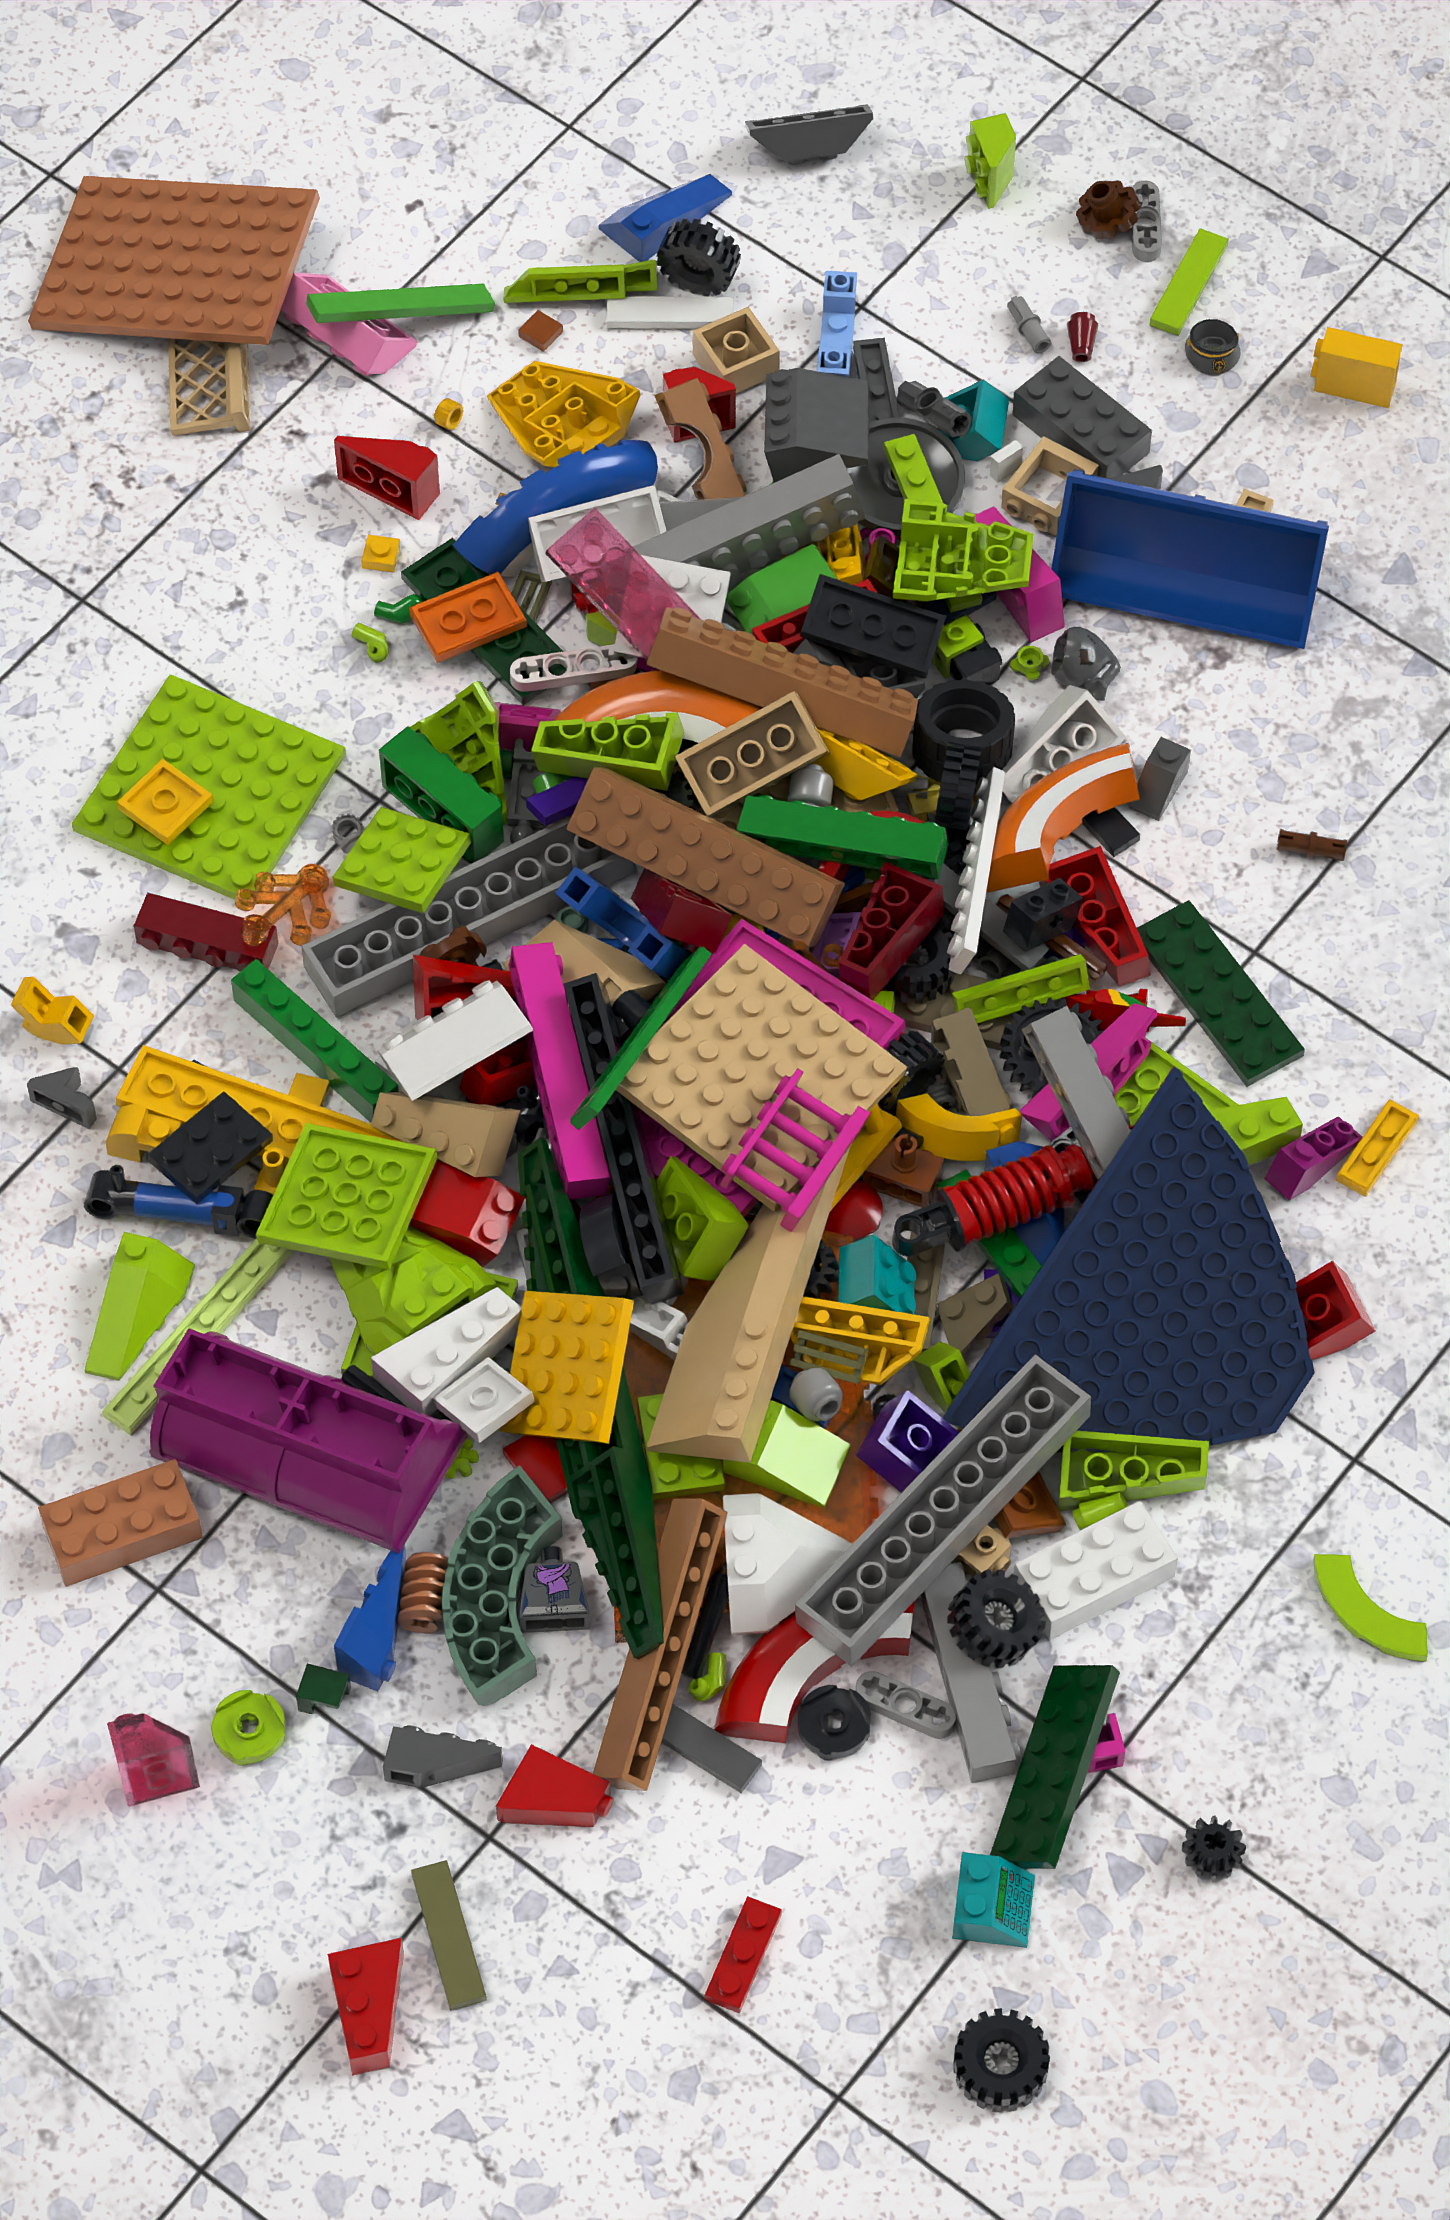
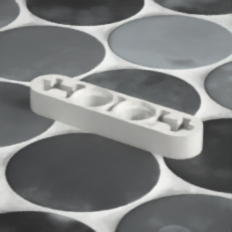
M615 644L523 657L512 663L510 667V682L516 690L528 692L617 679L632 675L636 671L638 657L614 653ZM624 656L627 664H621L618 657ZM605 658H608V668H605ZM593 659L599 663V667L596 670L587 671L582 668L581 663L584 660ZM561 664L567 671L563 675L555 676L548 669L551 665ZM539 667H543V677H539ZM526 670L529 678L523 679L520 671Z

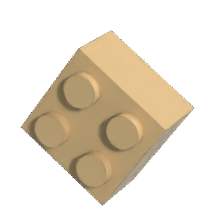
M749 306L692 331L693 356L703 371L733 383L736 388V394L766 381V374L780 370V350Z

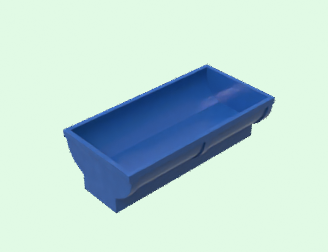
M1074 469L1072 472H1068L1051 569L1060 578L1061 593L1064 599L1304 649L1329 526L1328 521L1317 520L1315 522L1209 500L1206 499V496L1198 494L1189 496L1085 474V471Z

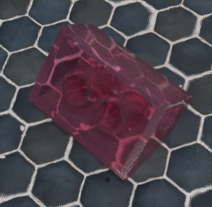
M132 1713L123 1714L114 1721L107 1723L128 1807L200 1787L191 1741L188 1735L145 1713L137 1715Z

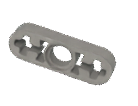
M1143 180L1136 182L1132 186L1141 204L1136 214L1138 219L1149 217L1154 220V223L1146 226L1137 221L1132 225V251L1138 260L1152 262L1161 254L1159 188L1155 183ZM1141 194L1147 195L1148 205H1142ZM1144 237H1150V248H1145L1143 244Z
M876 1671L865 1672L857 1679L855 1691L866 1700L870 1710L933 1738H945L953 1732L956 1716L954 1708L949 1703ZM873 1684L878 1685V1692H874L872 1696L866 1695V1688H870ZM889 1690L893 1692L890 1695L889 1704L886 1705L884 1704L885 1696L888 1697ZM901 1697H909L914 1700L916 1707L911 1712L903 1713L896 1708L895 1702ZM922 1705H925L926 1714L923 1713L922 1719H918L922 1712ZM939 1713L944 1714L945 1722H941L939 1726L934 1725L933 1717L937 1718Z

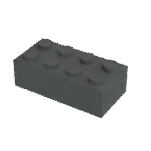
M1060 356L1056 357L1014 391L1012 415L1040 438L1044 436L1098 464V477L1110 479L1121 476L1150 453L1152 429Z

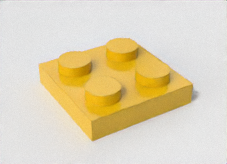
M162 758L117 801L118 810L169 845L213 803V795Z

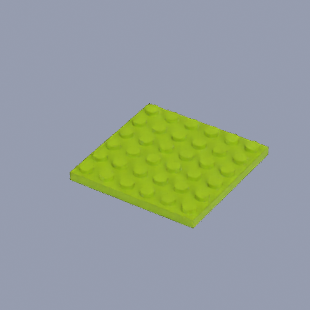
M169 674L72 822V828L74 832L251 906L346 755V749L340 744ZM162 758L213 795V803L169 845L118 810L117 801Z

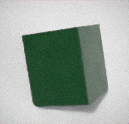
M307 1663L296 1694L298 1711L313 1714L316 1704L338 1709L344 1694L349 1695L351 1690L349 1674Z

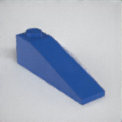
M708 174L624 206L600 223L598 229L637 261H647L658 252L669 226H672L676 221L681 223L682 219L687 218L690 223L694 219L701 220L732 196V191L713 175Z
M1017 1141L987 1150L984 1171H992L994 1167L1004 1166L1009 1161H1017L1022 1156L1029 1157L1032 1152L1040 1150L1043 1146ZM1056 1208L1051 1214L1043 1212L1042 1216L1038 1219L1030 1217L1029 1222L1026 1224L1018 1221L1016 1228H1013L1041 1266L1065 1231L1064 1208Z
M405 1545L400 1554L390 1550L379 1568L377 1574L378 1584L375 1586L369 1583L364 1591V1600L361 1608L356 1606L353 1608L334 1644L337 1671L349 1674L350 1681L377 1692L383 1681L389 1682L396 1667L394 1653L398 1629L397 1617L400 1613L399 1603L402 1597L401 1589L403 1587V1575L405 1573L407 1557Z

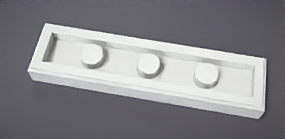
M626 296L624 299H607V328L698 329L734 313V297Z

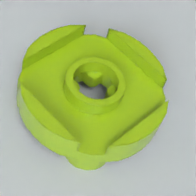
M240 1690L225 1697L215 1710L216 1714L211 1724L214 1743L225 1757L232 1759L239 1766H245L249 1763H256L269 1758L285 1741L286 1723L283 1710L279 1703L268 1694L264 1693V1695L253 1693L252 1690ZM244 1720L259 1724L255 1727L253 1733L248 1734L247 1732L242 1733L240 1731L243 1728L242 1722Z

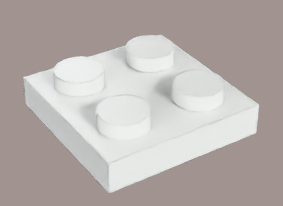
M489 1357L433 1397L436 1408L453 1422L458 1423L464 1431L479 1443L535 1402L532 1391Z

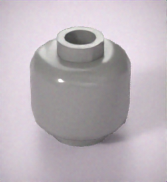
M809 764L803 767V769L793 772L789 781L788 802L797 800L810 806H830L834 785L831 775L824 772L822 766L816 764Z
M810 1368L801 1371L795 1376L789 1390V1398L806 1419L810 1421H826L834 1417L840 1410L843 1391L826 1370Z

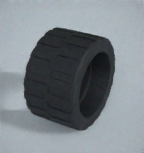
M968 679L950 680L933 686V688L923 693L917 704L912 743V755L916 761L915 764L927 777L941 783L948 741L982 747L976 786L981 777L986 778L993 767L1003 770L1012 757L1015 729L1014 707L1004 693L980 681L976 682ZM967 729L983 735L973 738H961L949 735L945 731Z

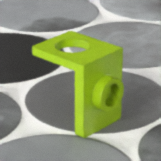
M967 615L942 628L932 663L944 679L950 677L951 658L984 641L983 635ZM936 652H937L938 655L940 656L942 663H941L940 660L938 659V656H937Z

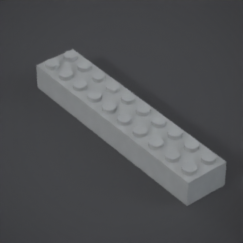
M571 815L451 873L424 914L389 903L302 945L304 968L337 1018L413 981V955L420 956L421 951L426 946L437 944L449 937L454 929L466 926L470 932H476L483 943L487 945L569 905L555 893L575 866L608 886L635 873L634 862L566 830L572 817Z
M1035 1354L795 1603L796 1623L852 1667L1090 1417L1091 1396Z

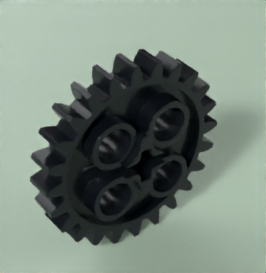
M1051 997L1048 998L1044 1007L1038 1000H1034L1032 1010L1023 1005L1020 1015L1013 1013L1010 1020L1011 1024L1006 1023L1004 1027V1035H1002L999 1044L1003 1047L1001 1048L999 1058L1006 1060L1003 1071H1013L1009 1080L1011 1083L1019 1080L1022 1081L1019 1091L1023 1092L1028 1088L1033 1089L1032 1098L1048 1084V1081L1032 1049L1025 1045L1028 1041L1022 1029L1030 1023L1067 1006L1066 999L1064 998L1059 1006L1054 1005ZM1075 1003L1071 1009L1069 1008L1070 1012H1074L1081 1022L1082 1031L1080 1032L1086 1044H1091L1105 1031H1098L1101 1024L1100 1019L1089 1020L1090 1009L1083 1014L1079 1013V1003Z

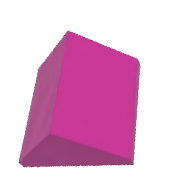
M495 702L499 710V748L514 750L515 740L520 738L523 740L524 750L531 752L539 723L542 721H555L554 718L561 713V709Z

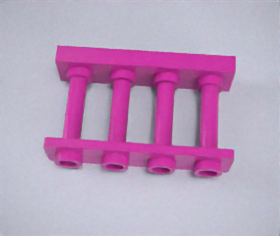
M797 1068L791 1078L787 1075L782 1078L774 1093L779 1095L773 1104L769 1101L765 1103L756 1119L761 1121L755 1130L751 1127L747 1129L738 1144L743 1147L738 1156L731 1153L720 1170L725 1174L720 1184L725 1189L736 1176L781 1205V1210L786 1214L780 1226L790 1232L795 1229L864 1126L870 1112L858 1105L851 1116L846 1113L841 1115L797 1086L803 1074V1071ZM790 1098L834 1126V1131L839 1134L835 1141L832 1142L827 1139L825 1142L781 1114L779 1111L787 1099ZM770 1124L816 1152V1157L821 1160L816 1169L811 1165L808 1168L763 1140L761 1137ZM752 1150L800 1180L799 1184L803 1186L799 1194L797 1195L794 1192H791V1194L787 1193L745 1166L744 1162Z

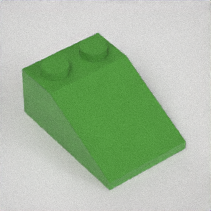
M811 544L748 576L727 594L726 602L745 631L752 634V628L810 604L820 574L839 579L817 547Z

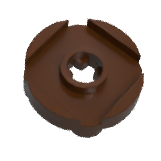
M461 926L454 929L449 937L439 943L426 946L421 951L420 956L479 966L476 959L480 956V953L484 958L487 948L476 932H470L466 926Z

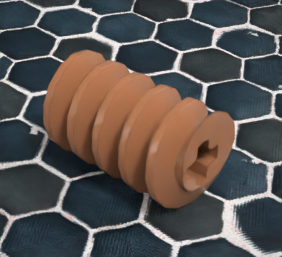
M420 1552L412 1554L406 1560V1572L403 1575L404 1586L401 1589V1596L403 1598L399 1603L400 1613L397 1617L398 1624L402 1628L424 1634L434 1633L438 1630L434 1623L443 1621V1612L438 1609H442L441 1596L445 1581V1569L448 1567V1557L431 1552Z

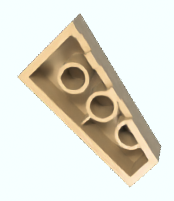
M385 1092L379 1094L371 1126L405 1143L435 1148L438 1155L437 1159L473 1177L501 1176L520 1110L503 1109L491 1105L467 1103V1101L449 1100L424 1094L412 1101L404 1092Z

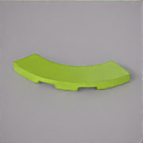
M1314 1554V1573L1321 1595L1338 1617L1337 1620L1351 1634L1380 1648V1651L1408 1660L1427 1661L1426 1623L1399 1618L1374 1603L1363 1591L1356 1579L1351 1563V1555Z

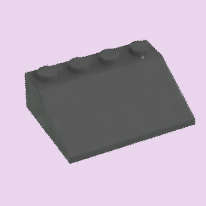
M802 368L781 369L766 374L764 453L774 483L837 454H840L846 469L869 464V383L867 380Z

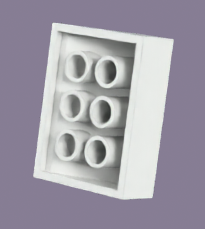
M488 980L472 989L473 995L463 1001L460 998H456L442 1007L444 1012L433 1018L427 1015L412 1024L413 1030L403 1036L400 1033H396L382 1042L384 1047L377 1050L394 1081L398 1084V1087L412 1101L533 1031L529 1021L503 985L498 981L491 983Z

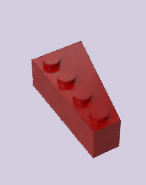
M1098 846L1050 863L1049 880L1040 881V887L1061 878L1083 897L1075 929L1086 941V947L1090 952L1107 965L1106 971L1115 983L1120 987L1150 976L1148 953L1102 847Z

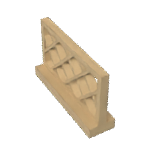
M168 338L170 431L172 435H183L236 426L238 432L250 431L248 344L192 340L183 349L177 345V339ZM201 344H204L210 349L199 359L192 353ZM218 353L225 358V361L215 369L208 365V363ZM188 359L195 365L186 374H183L177 368ZM204 369L211 375L200 385L192 379ZM219 379L226 386L216 395L208 389ZM188 384L196 390L184 400L178 396V393ZM202 395H205L211 401L200 410L193 404ZM218 405L226 409L227 416L217 418L209 416ZM187 410L196 415L190 422L179 424V418Z

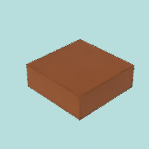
M537 310L519 328L518 334L520 338L544 352L561 335L563 324Z

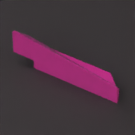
M1132 1004L1091 1043L1098 1056L1096 1064L1102 1075H1106L1113 1085V1097L1150 1052L1151 1041L1146 1039L1145 1036L1147 1027L1157 1018V1011L1155 1009ZM1049 1083L1020 1110L1021 1115L1051 1142L1070 1127Z

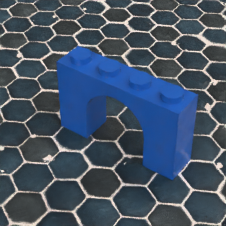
M576 866L555 893L577 912L592 920L627 945L629 953L667 980L671 979L681 963L692 954L691 951L677 940L659 934L641 912L608 886Z

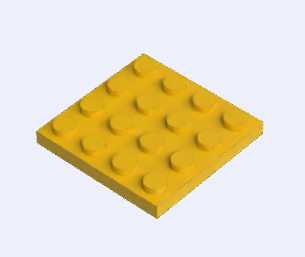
M525 1291L510 1375L532 1391L535 1402L500 1427V1432L609 1444L634 1301L617 1297Z

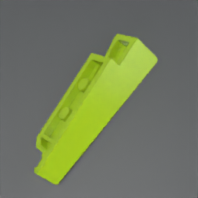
M648 260L626 265L528 268L512 285L504 287L503 301L504 303L624 299L626 298V292L658 291V267L656 260Z

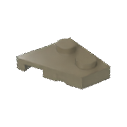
M999 1273L937 1303L948 1344L960 1350L964 1361L968 1358L964 1353L978 1338L983 1341L990 1334L993 1326L998 1321H1001L1013 1308L1005 1280Z

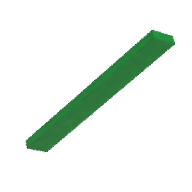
M704 946L699 947L681 963L570 1118V1123L575 1128L580 1130L599 1114L712 954Z

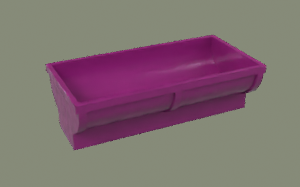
M189 1328L153 1385L159 1401L151 1424V1449L149 1453L151 1457L163 1462L176 1459L181 1469L400 1554L468 1436L458 1423L447 1419L439 1420L347 1385L337 1377L331 1375L323 1376L231 1341L226 1335L209 1331L203 1334Z

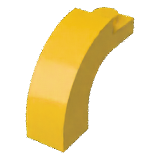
M928 1094L897 1100L895 1116L900 1120L903 1127L923 1136L924 1141L919 1148L920 1150H928L935 1156L959 1161H984L987 1150L1019 1141L1022 1115L1016 1108L983 1116H964L945 1110Z

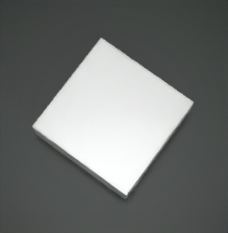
M1018 441L1010 442L991 455L990 477L996 482H999L1021 466L1023 446Z

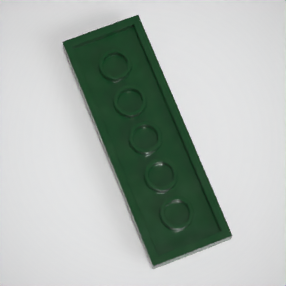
M452 537L402 570L401 579L424 602L486 577L489 574L465 559L453 546L456 540ZM519 606L527 620V627L473 648L470 651L522 705H525L547 689L528 692L516 690L510 682V667L512 663L523 657L564 651ZM561 664L551 665L548 669L555 676L563 675L567 671ZM539 667V677H543V667ZM526 670L520 671L523 679L529 678Z
M1190 900L1137 927L1151 963L1246 1087L1304 1056V1047Z
M1053 1665L990 1855L1000 1856L1020 1868L1056 1869L1120 1672L1113 1665Z

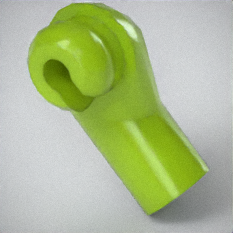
M358 622L353 628L352 637L366 643L367 655L372 661L382 662L389 653L385 634Z
M710 1653L708 1655V1674L698 1678V1681L693 1679L690 1682L689 1692L695 1700L708 1701L724 1689L726 1685V1655L724 1653Z

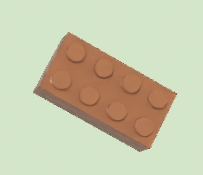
M176 1459L38 1507L42 1526L65 1587L203 1538L198 1514Z

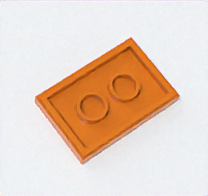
M499 572L409 607V615L437 663L527 627L525 616Z

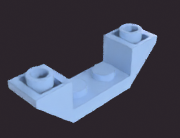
M825 271L821 339L817 362L818 372L845 377L850 375L857 272Z

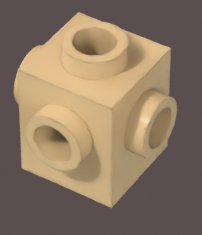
M986 1525L959 1553L954 1563L961 1562L964 1574L970 1573L971 1577L977 1573L980 1575L984 1570L990 1569L992 1575L997 1570L1006 1572L1012 1562L1010 1559L1012 1544L1009 1538L1004 1537L1000 1529H992Z

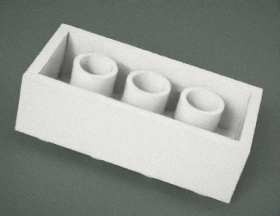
M1138 1501L1015 1563L1014 1575L1019 1577L1017 1583L1021 1586L1024 1582L1031 1586L1028 1590L1031 1596L1037 1593L1040 1598L1036 1606L1044 1607L1045 1615L1040 1620L1046 1621L1043 1631L1050 1641L1175 1577L1178 1557L1142 1502Z

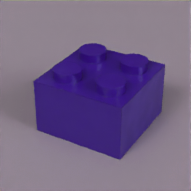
M907 1389L884 1405L857 1451L856 1456L902 1493L960 1432Z

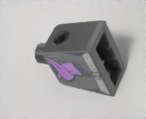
M548 1546L542 1548L541 1563L526 1566L520 1606V1628L522 1633L590 1629L589 1606L579 1565L576 1562H563V1552L560 1547Z

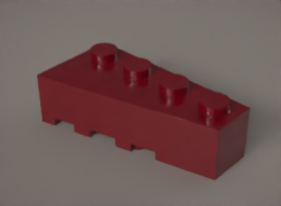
M646 868L643 869L630 898L659 934L682 941V945L691 951H696L699 947L704 946L708 951L716 953L732 918L730 913L714 901Z

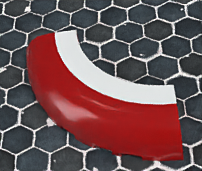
M915 1601L860 1657L861 1660L887 1655L909 1656ZM794 1611L780 1621L779 1625L772 1631L764 1633L742 1659L723 1694L717 1711L714 1730L726 1737L786 1744L792 1720L807 1692L814 1685L816 1686L827 1676L840 1669L841 1665L846 1664V1662L798 1625Z

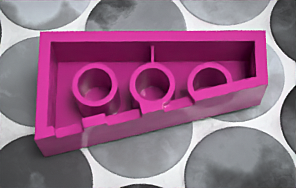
M994 506L976 514L975 521L990 526L994 521L1012 526ZM1032 548L1028 587L996 591L1000 600L1031 643L1065 627L1060 578Z

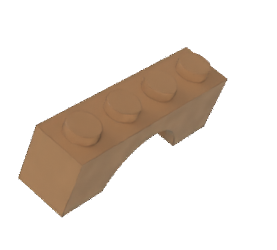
M695 378L654 395L666 425L680 426L689 430L698 438L702 445L704 467L699 478L691 486L696 499L744 497V492L747 491L746 484L742 476L736 474L732 464L734 462L733 452L730 446L723 442L720 434L722 426L718 416L715 413L712 414L708 405L710 397L705 385L699 383L698 378Z

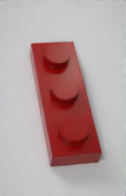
M747 1896L705 1992V2001L740 2014L780 1921L782 1909Z

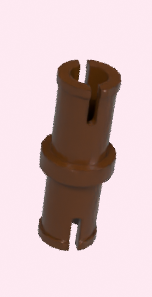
M1280 829L1276 850L1306 854V858L1311 859L1314 856L1344 861L1347 840L1317 836V832L1310 831V834Z

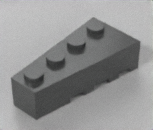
M943 863L939 879L928 878L927 880L943 886L944 916L939 922L945 926L944 934L950 931L954 936L955 932L951 930V926L959 910L955 907V902L962 890V886L959 885L960 876ZM985 897L977 951L972 961L978 964L979 970L995 979L1036 968L1050 948L1043 943L1027 952L1003 932L1007 914Z

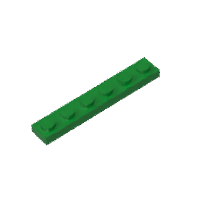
M966 1169L938 1183L937 1188L955 1186L958 1181H967L972 1175ZM1006 1226L1003 1233L999 1234L994 1231L992 1237H982L981 1241L976 1244L1017 1298L1020 1299L1041 1265L1016 1232Z

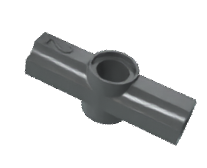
M905 380L898 387L896 400L899 405L923 419L927 424L943 431L952 438L955 436L963 437L970 431L972 417L968 411L944 398L937 388H927L916 380L912 382Z

